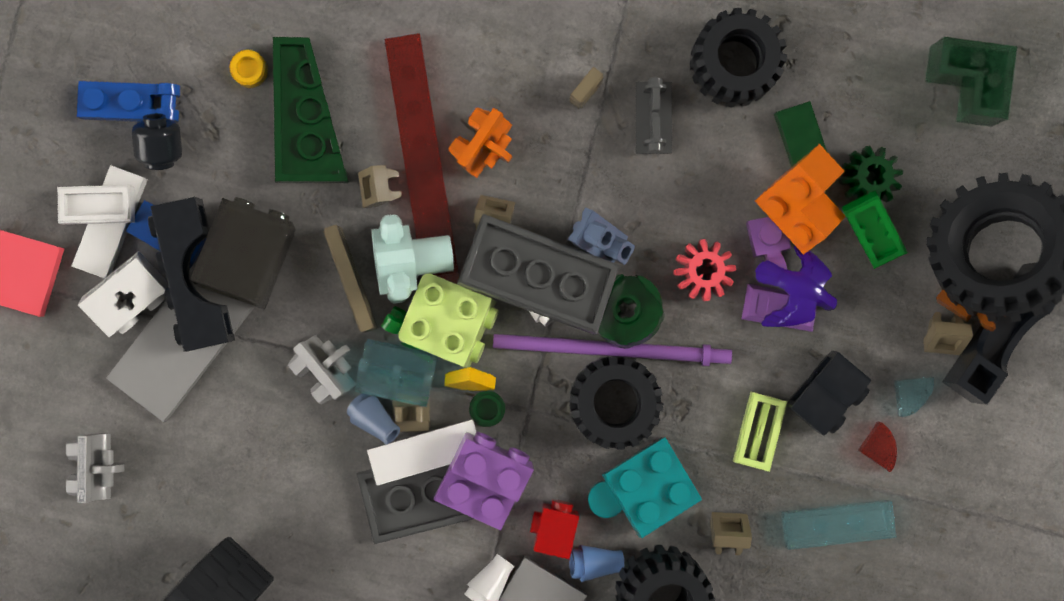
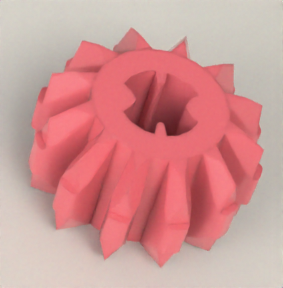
M702 239L698 243V251L692 244L685 246L686 253L690 258L680 254L677 255L675 260L684 265L685 268L673 270V275H685L686 280L680 282L677 286L681 290L691 285L692 287L688 294L689 298L694 299L701 289L703 301H710L711 290L717 297L724 295V290L719 283L725 286L733 285L734 281L725 276V273L736 271V266H725L724 261L729 259L732 254L730 251H727L719 256L718 252L721 247L719 242H715L708 251V244L705 239ZM703 261L707 262L706 267L711 266L713 270L712 274L707 275L706 280L701 279L703 274L697 275L696 268L701 266Z

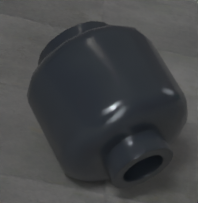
M160 113L147 114L143 116V121L138 122L132 127L134 157L137 161L143 163L147 169H169L174 166V162L182 157L180 127L174 121L167 120L166 115Z

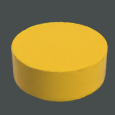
M242 50L233 56L230 62V73L233 79L241 86L254 88L265 81L268 75V65L265 59L256 51Z

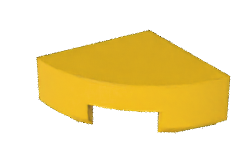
M472 367L450 371L445 374L444 386L470 391L495 389L496 377Z

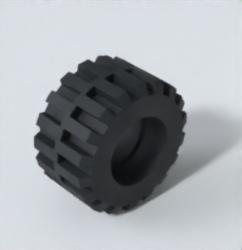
M734 8L731 14H728L725 10L719 13L716 19L711 18L703 30H701L691 50L690 70H694L695 74L692 79L695 85L700 83L702 86L700 92L704 96L708 93L712 95V102L719 104L721 101L726 102V107H734L736 104H741V107L747 106L755 100L756 102L761 99L782 76L784 72L782 66L787 62V54H783L786 42L785 39H778L777 36L781 30L777 25L773 28L768 25L771 18L764 14L762 19L756 17L757 10L749 9L746 14L742 13V8ZM729 41H737L747 45L753 51L756 58L755 72L748 76H736L727 72L722 67L718 58L719 46Z
M618 356L600 358L585 366L586 368L579 372L575 378L576 380L571 387L569 401L572 418L579 431L589 441L606 449L616 448L617 450H622L627 446L634 447L639 445V441L644 438L647 439L652 434L651 431L654 426H658L661 420L659 419L660 411L663 412V403H661L662 390L661 387H658L657 379L653 373H650L646 369L647 367L633 359ZM613 380L623 381L630 385L637 397L635 412L628 420L619 424L605 422L597 415L594 408V397L599 387Z
M654 545V551L652 552L644 548L640 550L642 556L637 559L632 555L627 560L630 565L628 569L622 567L619 572L622 581H616L615 585L618 594L615 596L616 601H648L655 590L669 584L682 586L680 595L675 601H715V597L712 594V585L696 560H693L686 551L681 553L678 547L671 545L668 551L665 550L663 545Z

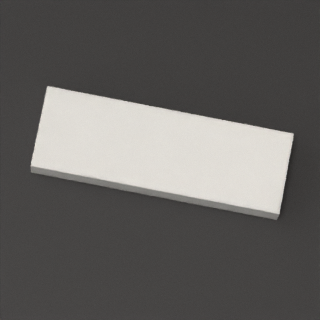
M110 165L102 186H134L136 211L148 179ZM130 223L87 224L72 267L105 279L113 272Z
M472 419L367 450L376 485L450 465L465 433L476 434L474 420Z

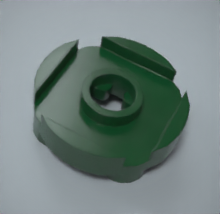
M617 275L598 330L599 335L607 342L624 349L643 344L651 339L659 330L665 317L662 298L655 285L643 276ZM622 303L628 306L634 303L637 306L633 310L634 315L628 318L625 316L621 318L618 316L621 313L619 306Z

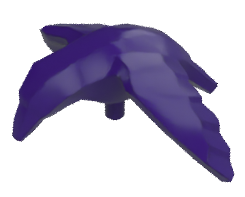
M794 245L796 255L801 259L802 263L799 272L786 270L768 260L762 261L757 266L755 273L759 283L778 286L789 294L787 304L782 309L774 310L766 315L761 322L762 326L784 327L812 322L815 319L816 306L822 307L826 311L834 310L837 307V299L824 288L825 283L832 277V273L812 251L809 250L803 255Z

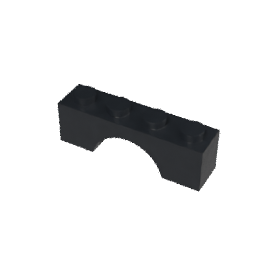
M191 197L150 206L152 216L148 217V224L153 238H158L161 252H157L156 255L160 272L162 274L166 273L169 288L165 289V297L169 309H174L177 324H174L173 331L177 344L179 346L183 345L184 352L235 341L227 305L217 304L204 298L196 290L190 277L189 266L191 256L195 248L211 235L203 199Z
M1037 262L1023 264L1013 279L1019 278L1031 271ZM1050 301L1042 306L1044 313L1035 317L1032 311L1020 314L1021 321L1012 322L1010 316H999L998 322H994L996 325L994 331L986 330L981 325L942 383L971 403L988 405L1008 376L1007 364L1019 341L1035 323L1050 314L1056 305Z

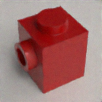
M552 499L551 505L543 503L541 512L534 511L530 533L536 534L534 541L535 552L570 560L579 521V512L572 510L573 504Z

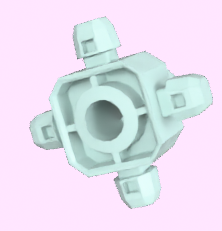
M397 215L384 216L380 222L379 229L371 230L380 295L387 294L388 300L394 304L403 303L409 297L411 291L417 290L416 276L451 272L454 270L453 251L449 235L412 239L409 225L402 226L401 219Z

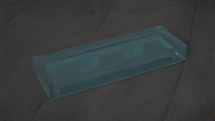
M890 500L781 512L785 547L788 550L896 538L893 504Z

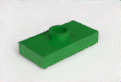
M876 190L842 206L847 220L874 269L908 253Z

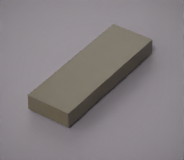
M336 224L325 228L323 232L359 331L369 332L377 329L378 326L342 227Z

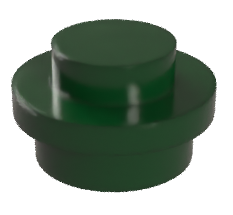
M479 392L470 402V416L480 426H494L504 417L505 403L496 392Z

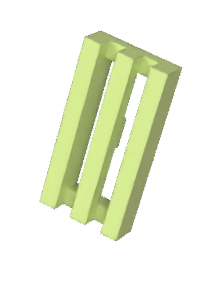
M750 392L733 462L770 472L788 401ZM759 401L762 402L749 457L745 458L744 454ZM771 405H775L776 409L762 462L757 461Z

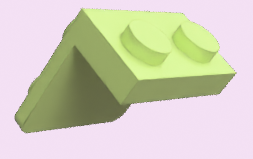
M425 274L419 282L398 337L404 343L468 368L472 362L478 363L483 353L485 343L481 342L485 329L491 330L496 321L499 310L494 307L497 301L433 274Z

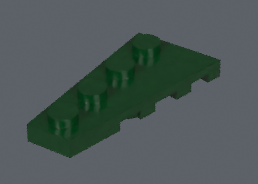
M273 37L275 183H348L310 37Z

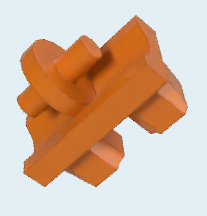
M478 107L475 108L469 117L468 124L477 133L470 142L458 136L449 147V152L458 160L457 163L475 178H478L485 166L492 169L499 159L506 163H509L512 159V155L505 149L512 140L507 133L513 125L503 117L502 112L495 108L491 112Z

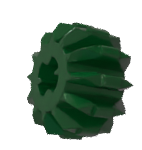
M871 146L862 148L861 154L857 151L849 154L851 163L841 165V168L849 176L839 179L841 185L849 184L851 189L845 192V197L850 198L857 194V199L876 190L880 200L886 203L892 201L893 194L891 191H898L902 187L900 182L894 178L903 175L904 170L899 168L893 169L892 167L897 162L898 157L894 155L885 159L886 148L880 147L874 153ZM870 171H873L876 175L872 183H869L866 179Z

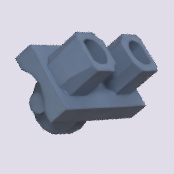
M586 207L582 213V220L573 225L574 231L568 238L570 242L586 253L613 263L617 261L623 265L628 262L635 249V246L627 241V235L596 212Z

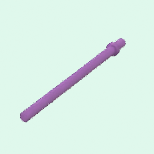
M494 334L493 348L691 361L701 362V366H709L710 363L731 364L732 350L713 349L708 344H702V348L640 344L624 349L607 341Z

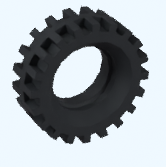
M999 173L998 182L988 184L985 176L976 178L978 187L967 191L963 185L956 189L958 198L953 203L946 199L941 203L942 215L940 218H932L930 222L933 231L932 237H927L930 265L940 287L948 294L950 301L956 306L961 304L965 307L966 312L974 317L978 312L986 314L988 321L998 322L999 316H1010L1012 322L1021 321L1020 314L1032 311L1036 317L1044 313L1042 306L1052 301L1057 305L1062 300L1061 292L1064 290V195L1061 194L1057 197L1053 194L1052 185L1045 181L1040 186L1034 185L1031 176L1025 174L1021 175L1019 181H1010L1008 173ZM998 222H1021L1031 227L1041 239L1042 250L1040 258L1032 270L1019 278L1005 281L988 279L976 272L970 263L969 250L971 242L978 232Z

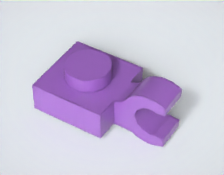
M769 217L746 222L753 257L764 256L765 261H771L787 270L786 262L781 252L791 249L789 238Z

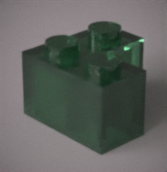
M944 36L930 46L925 82L961 87L956 122L993 127L1009 118L1017 46Z

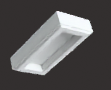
M134 186L57 187L59 224L135 223Z

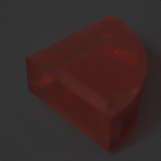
M877 421L858 451L886 471L892 472L897 459V445L894 436L887 426Z

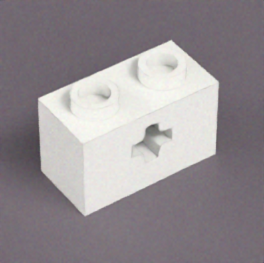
M138 251L82 296L78 306L108 337L117 331L124 334L138 322L139 319L136 315L146 307L149 311H152L166 299L164 293L168 287V282ZM131 291L134 294L132 301L125 299L122 302L119 299L121 292L128 294Z

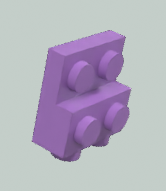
M466 432L434 496V501L501 530L514 503H518L534 471L533 464L529 461V455L519 449L510 447L507 451L496 446V440L484 433L476 432L473 435Z

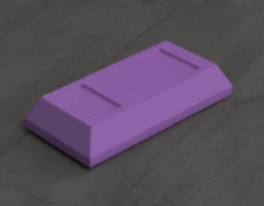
M747 284L741 319L761 323L766 315L774 310L782 309L787 304L789 294L785 290ZM814 320L808 323L784 327L813 332Z

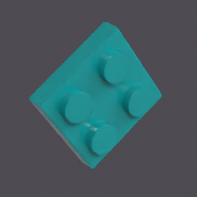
M666 437L659 438L602 474L639 538L647 536L702 500Z

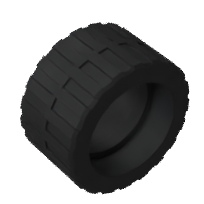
M226 537L201 559L162 601H256L274 581V577L233 538Z

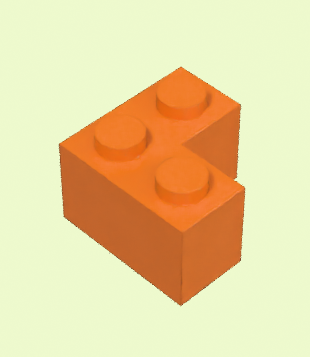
M818 144L775 180L755 202L804 255L826 239L846 217L824 193L842 175L844 170Z

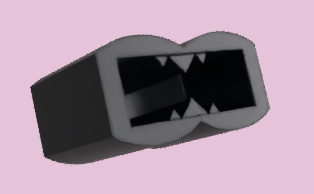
M832 350L787 402V407L823 436L828 432L833 434L844 424L846 420L844 413L852 404L854 406L859 405L867 397L870 391L867 387L872 380L841 353Z

